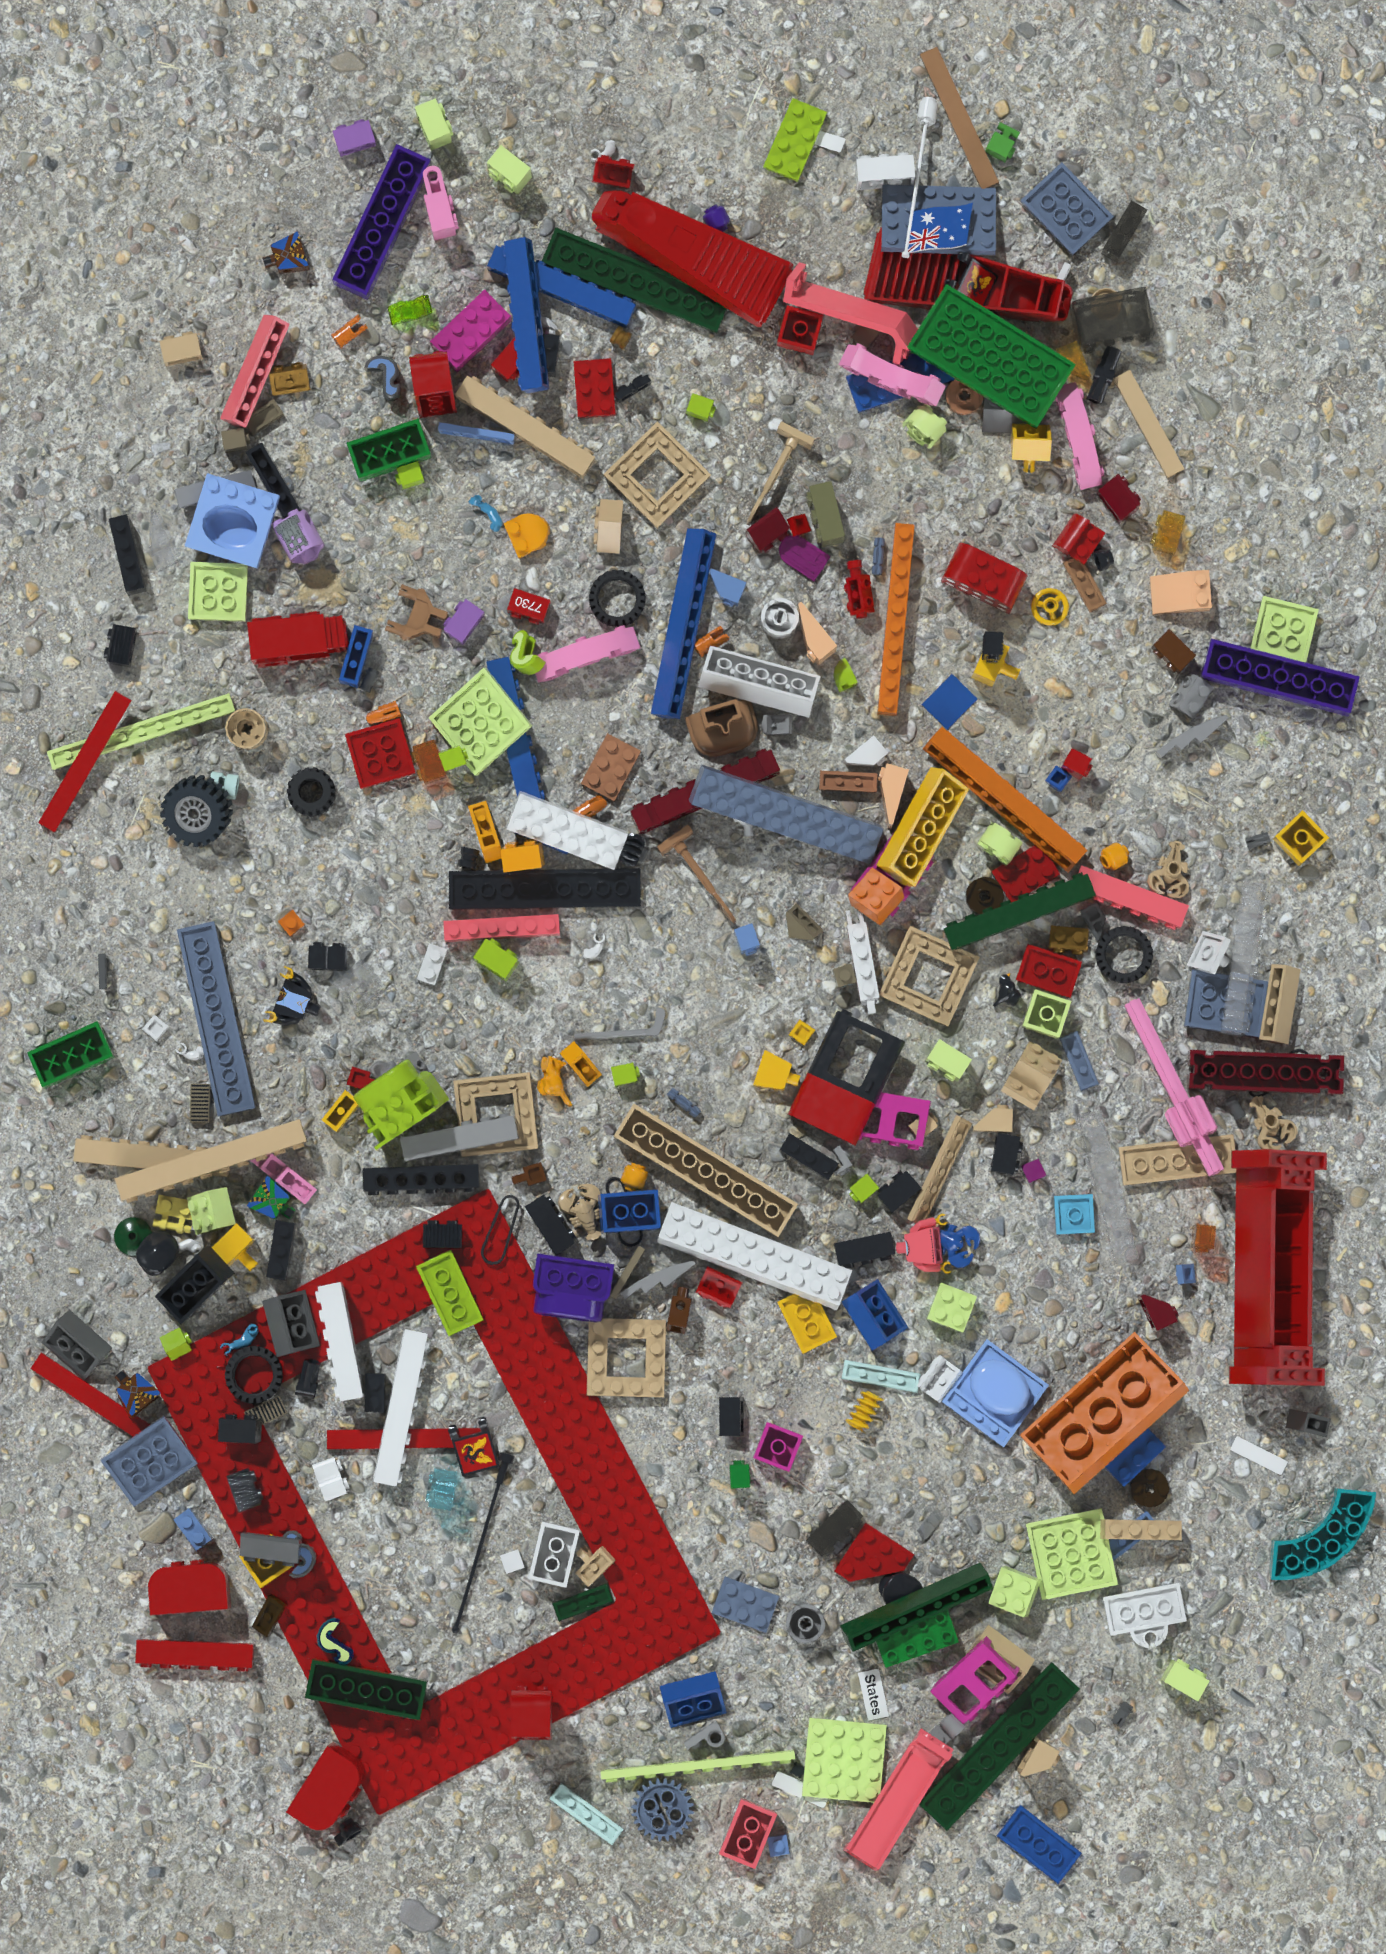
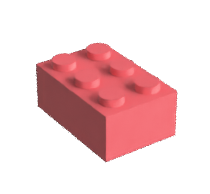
M740 1798L719 1854L756 1869L777 1812Z

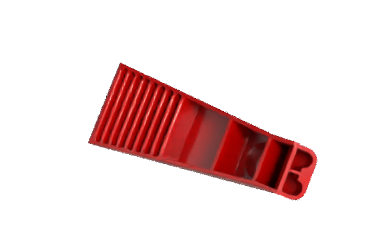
M618 190L605 191L592 212V220L597 225L595 228L597 232L614 239L757 327H761L763 323H766L786 285L788 276L793 271L794 265L791 262L635 192L629 194Z
M880 227L879 233L876 235L865 283L864 299L880 304L931 309L944 289L946 279L950 281L955 280L959 283L967 264L957 259L958 254L910 253L909 258H903L902 252H881L882 227ZM971 255L973 259L998 275V279L983 307L1006 319L1032 322H1059L1066 320L1073 291L1071 286L1065 283V280L1045 277L983 257Z

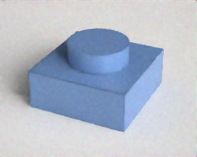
M1194 1264L1176 1265L1178 1284L1196 1283Z
M786 1834L768 1837L770 1857L790 1854Z

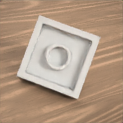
M1202 931L1187 966L1215 975L1219 966L1226 967L1229 963V958L1224 954L1231 940L1224 936Z

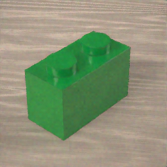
M745 1460L733 1461V1464L729 1465L730 1488H750L749 1464H745Z

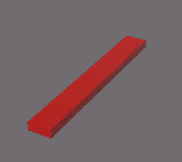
M117 691L113 693L40 818L39 824L53 832L57 830L131 703V699Z
M42 1352L30 1368L131 1436H135L151 1425L137 1415L130 1419L122 1405Z
M449 1428L408 1429V1433L411 1436L409 1445H405V1448L454 1447L449 1435ZM457 1428L459 1437L481 1432L480 1428ZM383 1429L327 1430V1449H379Z

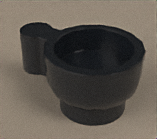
M1099 543L1092 554L1096 567L1101 572L1114 564L1112 552L1110 550H1103Z
M350 1818L339 1826L341 1832L334 1839L340 1847L360 1834L363 1829L359 1823L354 1822Z

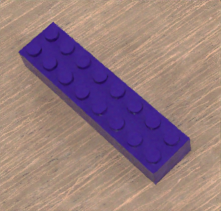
M396 144L333 276L332 281L335 286L366 300L369 299L424 183L423 171L427 167L432 166L431 159Z
M1212 638L1208 643L1200 675L1202 679L1344 716L1351 714L1360 676Z

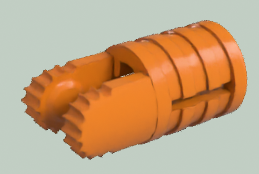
M356 315L344 324L343 327L331 334V337L340 348H343L344 345L368 328L364 324L354 332L350 327L359 322L361 319L359 315Z
M721 626L695 642L694 649L701 658L708 654L710 646L719 647L730 639L727 634L719 636L724 630Z
M396 700L383 706H378V709L367 713V723L374 724L381 721L384 723L401 717Z
M597 795L572 811L592 818L607 806V801L602 796Z

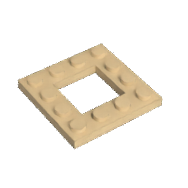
M658 421L603 474L657 529L711 476ZM657 449L683 474L658 501L631 476Z
M909 926L879 992V996L949 1027L980 957L961 948L951 951L948 942ZM919 952L954 967L939 1001L904 986Z
M530 1072L453 1081L458 1126H461V1122L472 1120V1123H477L475 1098L513 1094L515 1119L519 1139L462 1150V1157L538 1149Z
M602 1318L601 1322H588L587 1396L664 1398L666 1320ZM608 1338L646 1339L645 1377H607Z

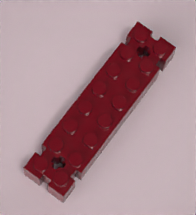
M766 748L757 751L755 757L751 759L746 756L739 759L736 765L731 766V764H727L720 768V771L758 784L780 775V768L772 750L767 751ZM696 779L685 783L686 786L681 789L678 787L670 789L668 794L663 797L659 794L650 798V803L646 805L643 802L634 805L630 814L639 835L646 834L660 826L662 827L703 809L689 802Z
M1206 1050L1188 1051L1187 1067H1192V1073L1187 1074V1090H1203L1205 1086H1210L1211 1091L1319 1094L1320 1090H1325V1095L1343 1094L1344 1079L1339 1078V1072L1344 1071V1055H1328L1326 1060L1321 1059L1319 1054L1212 1051L1211 1055H1206ZM1207 1066L1212 1068V1072L1209 1075H1206V1072L1204 1073L1203 1071ZM1322 1070L1325 1071L1324 1073H1327V1077L1324 1079L1319 1077V1073Z

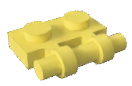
M158 1195L155 1214L162 1215V1219H154L152 1227L160 1228L162 1231H166V1229L177 1231L178 1234H191L192 1226L185 1225L186 1219L192 1220L190 1210L188 1209V1201L186 1199ZM169 1216L179 1218V1223L168 1222Z

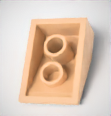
M1209 570L1150 576L1152 615L1210 611L1212 608Z
M800 602L798 603L797 610L807 651L806 656L811 663L816 662L817 665H820L836 652L837 645L805 605Z
M887 763L885 768L881 767L878 781H881L880 790L887 828L891 829L909 769Z

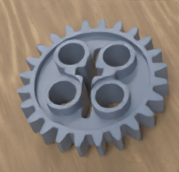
M666 1777L661 1783L659 1778H656L655 1784L649 1780V1787L643 1784L644 1791H636L639 1798L633 1797L637 1804L631 1805V1808L636 1809V1812L631 1813L632 1816H637L634 1824H641L638 1830L645 1829L644 1836L651 1833V1840L654 1839L655 1835L658 1836L659 1842L662 1836H665L666 1840L669 1841V1835H672L674 1839H676V1832L683 1835L681 1828L688 1829L689 1826L686 1824V1821L692 1822L688 1814H694V1811L689 1809L694 1803L688 1802L692 1796H685L687 1788L680 1790L681 1783L675 1786L674 1779L667 1783ZM665 1791H670L673 1794L671 1801L667 1802L662 1799V1794ZM655 1793L658 1794L663 1807H668L666 1814L671 1825H667L662 1812L658 1813L659 1804L654 1796ZM648 1799L655 1802V1807L651 1810L646 1809L644 1806L645 1801ZM673 1809H678L681 1812L679 1819H672L670 1817V1812ZM656 1817H660L663 1820V1825L659 1828L654 1827L652 1824L653 1819Z

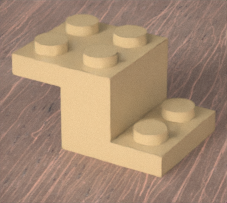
M1029 1041L1001 1091L1030 1109L1035 1110L1042 1095L1055 1076L1062 1059L1041 1048L1040 1045Z

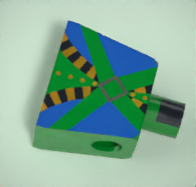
M266 1176L247 1204V1207L275 1220L280 1214L290 1220L296 1211L287 1204L291 1197L269 1176Z

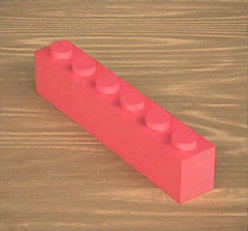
M263 315L222 412L221 420L235 427H247L288 330L289 323L273 315Z
M1080 866L1078 873L1088 874L1096 894V897L1093 898L1094 901L1112 903L1111 907L1115 909H1128L1129 913L1134 916L1144 915L1148 921L1153 923L1160 921L1165 923L1166 928L1172 930L1181 928L1189 905L1085 866Z
M559 914L443 921L445 942L560 935Z

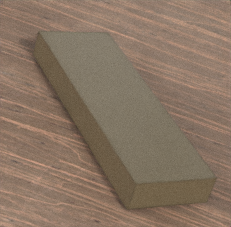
M641 1246L637 1247L610 1293L612 1298L617 1299L644 1253L645 1249Z

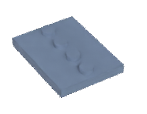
M1062 162L1020 201L1071 256L1114 218L1105 206Z
M1192 969L1184 1027L1259 1038L1268 981L1218 973L1214 975Z
M165 1415L100 1460L134 1507L198 1464L196 1458Z

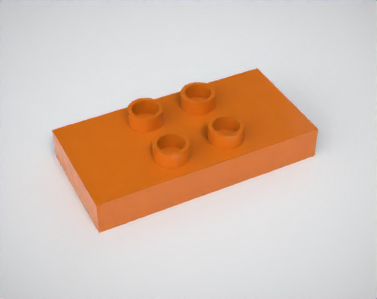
M1134 1332L1023 1431L1020 1436L1062 1483L1075 1494L1189 1392V1389L1177 1374Z

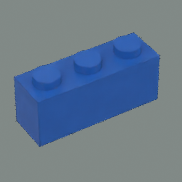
M354 625L339 677V683L358 688L374 634L373 630Z

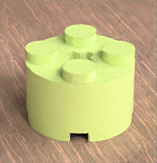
M923 404L922 406L918 405L902 425L903 428L907 426L909 429L907 434L921 446L927 444V448L930 449L946 432L945 425L947 421L933 413L929 405Z
M993 822L990 823L977 843L983 848V851L990 856L995 855L1005 865L1011 862L1023 844L1017 837L1013 839L1008 830Z

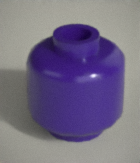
M715 204L704 211L703 221L706 225L722 232L728 229L727 224L730 223V217L723 206Z

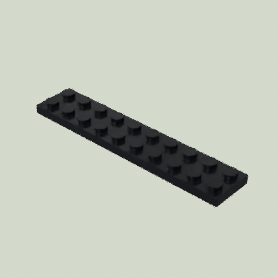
M640 868L614 870H519L503 872V870L449 871V910L641 907Z

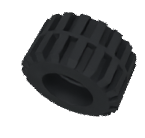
M306 767L302 771L301 769L298 770V773L296 775L293 774L291 781L288 782L287 794L292 807L303 816L314 817L318 815L319 817L322 813H327L336 799V788L331 777L325 771L315 767ZM308 782H317L323 789L321 798L314 803L305 802L300 795L301 788Z

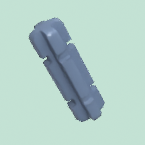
M878 537L874 540V566H872V574L874 575L882 574L884 538Z
M672 1088L667 1093V1096L671 1100L674 1099L677 1105L686 1112H690L689 1114L693 1118H696L701 1110L697 1106H693L691 1101L682 1094H678L679 1092Z

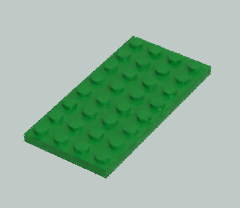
M948 284L945 285L907 346L914 354L1037 429L1076 365Z

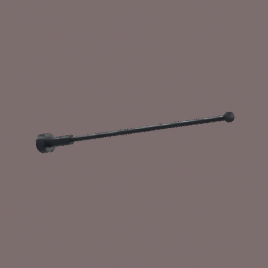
M500 1452L498 1460H501V1464L495 1481L497 1485L455 1626L452 1627V1632L455 1634L460 1630L459 1623L500 1485H503L509 1463L513 1464L515 1456Z

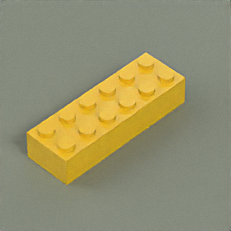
M930 767L880 857L877 866L900 884L916 887L969 788L945 769Z

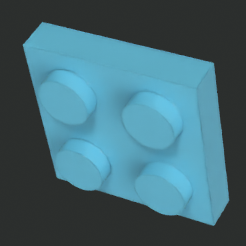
M1093 1194L1054 1196L1056 1235L1095 1233Z

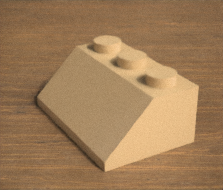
M987 1625L966 1654L987 1636L992 1641L990 1646L1013 1669L1016 1666L1020 1668L1017 1673V1680L1012 1685L1007 1684L1004 1687V1692L1009 1694L1027 1674L1035 1659L990 1625ZM989 1660L976 1670L995 1685L1006 1677Z
M1035 1737L1016 1771L1022 1776H1027L1051 1769L1052 1765H1057L1061 1757L1058 1755L1060 1751Z

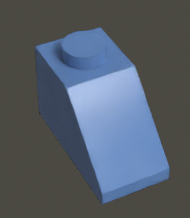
M711 568L709 575L719 598L723 600L722 603L733 607V605L738 606L746 587V582Z

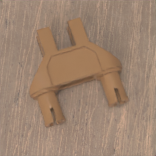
M402 584L398 596L414 600V606L407 624L402 625L389 619L385 631L399 635L404 641L423 634L440 639L441 629L428 624L431 616L446 621L449 615L448 612L433 607L423 588H418L417 590Z

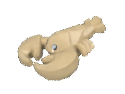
M1175 840L1168 844L1171 847V851L1167 858L1161 856L1158 866H1162V868L1151 872L1148 875L1147 883L1152 892L1164 895L1165 892L1161 891L1158 886L1165 889L1164 882L1169 884L1176 880L1177 883L1169 888V891L1175 890V893L1167 894V896L1179 899L1186 896L1189 892V883L1181 874V872H1188L1187 862H1181L1180 850L1185 849V845Z
M1256 1096L1250 1100L1249 1107L1256 1109L1255 1112L1258 1117L1254 1119L1256 1129H1262L1257 1138V1144L1260 1149L1279 1150L1282 1147L1281 1145H1272V1143H1278V1140L1272 1137L1278 1134L1279 1128L1282 1127L1281 1140L1287 1135V1139L1283 1143L1286 1145L1296 1138L1297 1127L1293 1121L1278 1119L1279 1116H1282L1280 1110L1277 1107L1269 1110L1262 1103L1264 1098Z
M589 1183L581 1184L577 1189H585L587 1192L581 1191L579 1193L590 1201L579 1199L575 1207H573L576 1194H573L571 1198L568 1197L574 1191L572 1188L567 1189L560 1195L558 1206L560 1211L576 1216L570 1218L572 1225L575 1228L582 1225L588 1233L585 1239L593 1242L601 1236V1232L596 1231L595 1220L600 1219L599 1208L594 1210L598 1203V1195L601 1193L595 1185Z

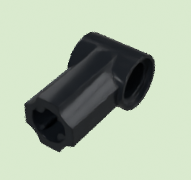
M315 1359L304 1360L295 1395L310 1399L315 1398L321 1362Z

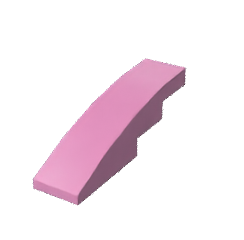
M273 1154L267 1155L268 1159L256 1162V1159L250 1160L303 1204H306L317 1191L315 1187Z

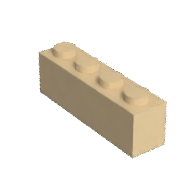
M1271 964L1259 1040L1274 1044H1289L1301 969L1288 965Z
M1101 1519L1100 1539L1182 1540V1521Z

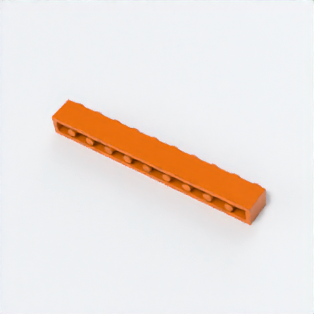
M895 523L877 708L878 715L896 716L914 536L913 524Z
M941 727L924 746L923 750L1068 873L1088 851L1080 842L1070 836L1066 830L1056 824L1052 818L1043 813L945 728Z

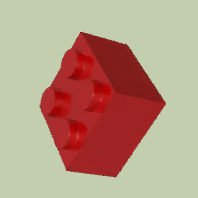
M787 305L777 346L814 355L824 315Z

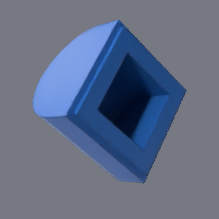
M1056 765L1045 782L1061 793L1072 778V775Z

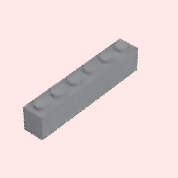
M510 1113L500 1114L498 1119L492 1120L491 1117L480 1118L478 1123H472V1120L461 1122V1126L458 1127L449 1124L442 1126V1130L435 1131L434 1128L423 1130V1134L416 1135V1132L405 1133L404 1137L400 1138L404 1161L407 1162L519 1139L515 1116H510Z

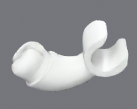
M606 141V147L602 153L597 149L591 150L590 153H596L600 158L601 155L612 156L616 150L615 141ZM591 158L590 160L595 162L597 158Z
M596 933L594 934L593 938L596 945L591 949H584L583 957L585 959H594L600 954L603 942L605 941L604 934L601 941H597Z
M181 1043L185 1050L179 1052L175 1049L178 1054L190 1060H200L204 1055L201 1046L197 1047L196 1050L188 1051L186 1045Z

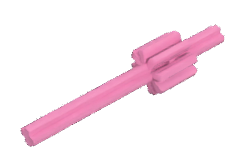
M1140 998L1134 999L1125 1004L1124 1007L1174 1107L1169 1108L1165 1112V1117L1180 1147L1193 1145L1208 1176L1216 1175L1224 1170V1167L1208 1136L1217 1131V1125L1201 1095L1188 1097Z

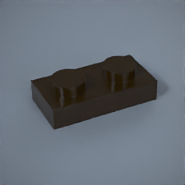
M273 1594L268 1595L252 1628L266 1638L269 1637L287 1604Z

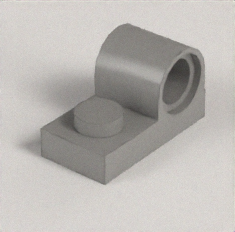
M950 1712L929 1734L947 1744L965 1728V1724H962Z
M716 1720L685 1740L684 1744L687 1749L692 1747L695 1750L703 1744L701 1740L704 1738L712 1747L721 1746L724 1743L725 1736ZM714 1732L721 1735V1739L717 1743L710 1740V1735Z

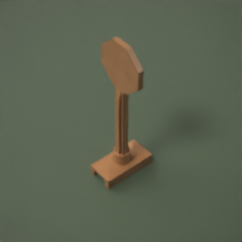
M686 825L657 846L658 851L663 856L674 848L678 854H681L702 885L714 897L722 911L734 925L737 921L716 893L714 886L688 852V847L683 842L693 835L691 827Z

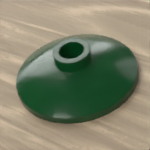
M137 1217L126 1218L117 1225L114 1232V1241L122 1253L136 1256L140 1243L146 1236L152 1233V1230L143 1219ZM130 1233L136 1234L134 1240L129 1238Z

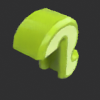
M524 630L518 631L512 639V644L515 648L510 655V664L522 674L532 675L539 672L546 662L539 656L533 655L536 640Z

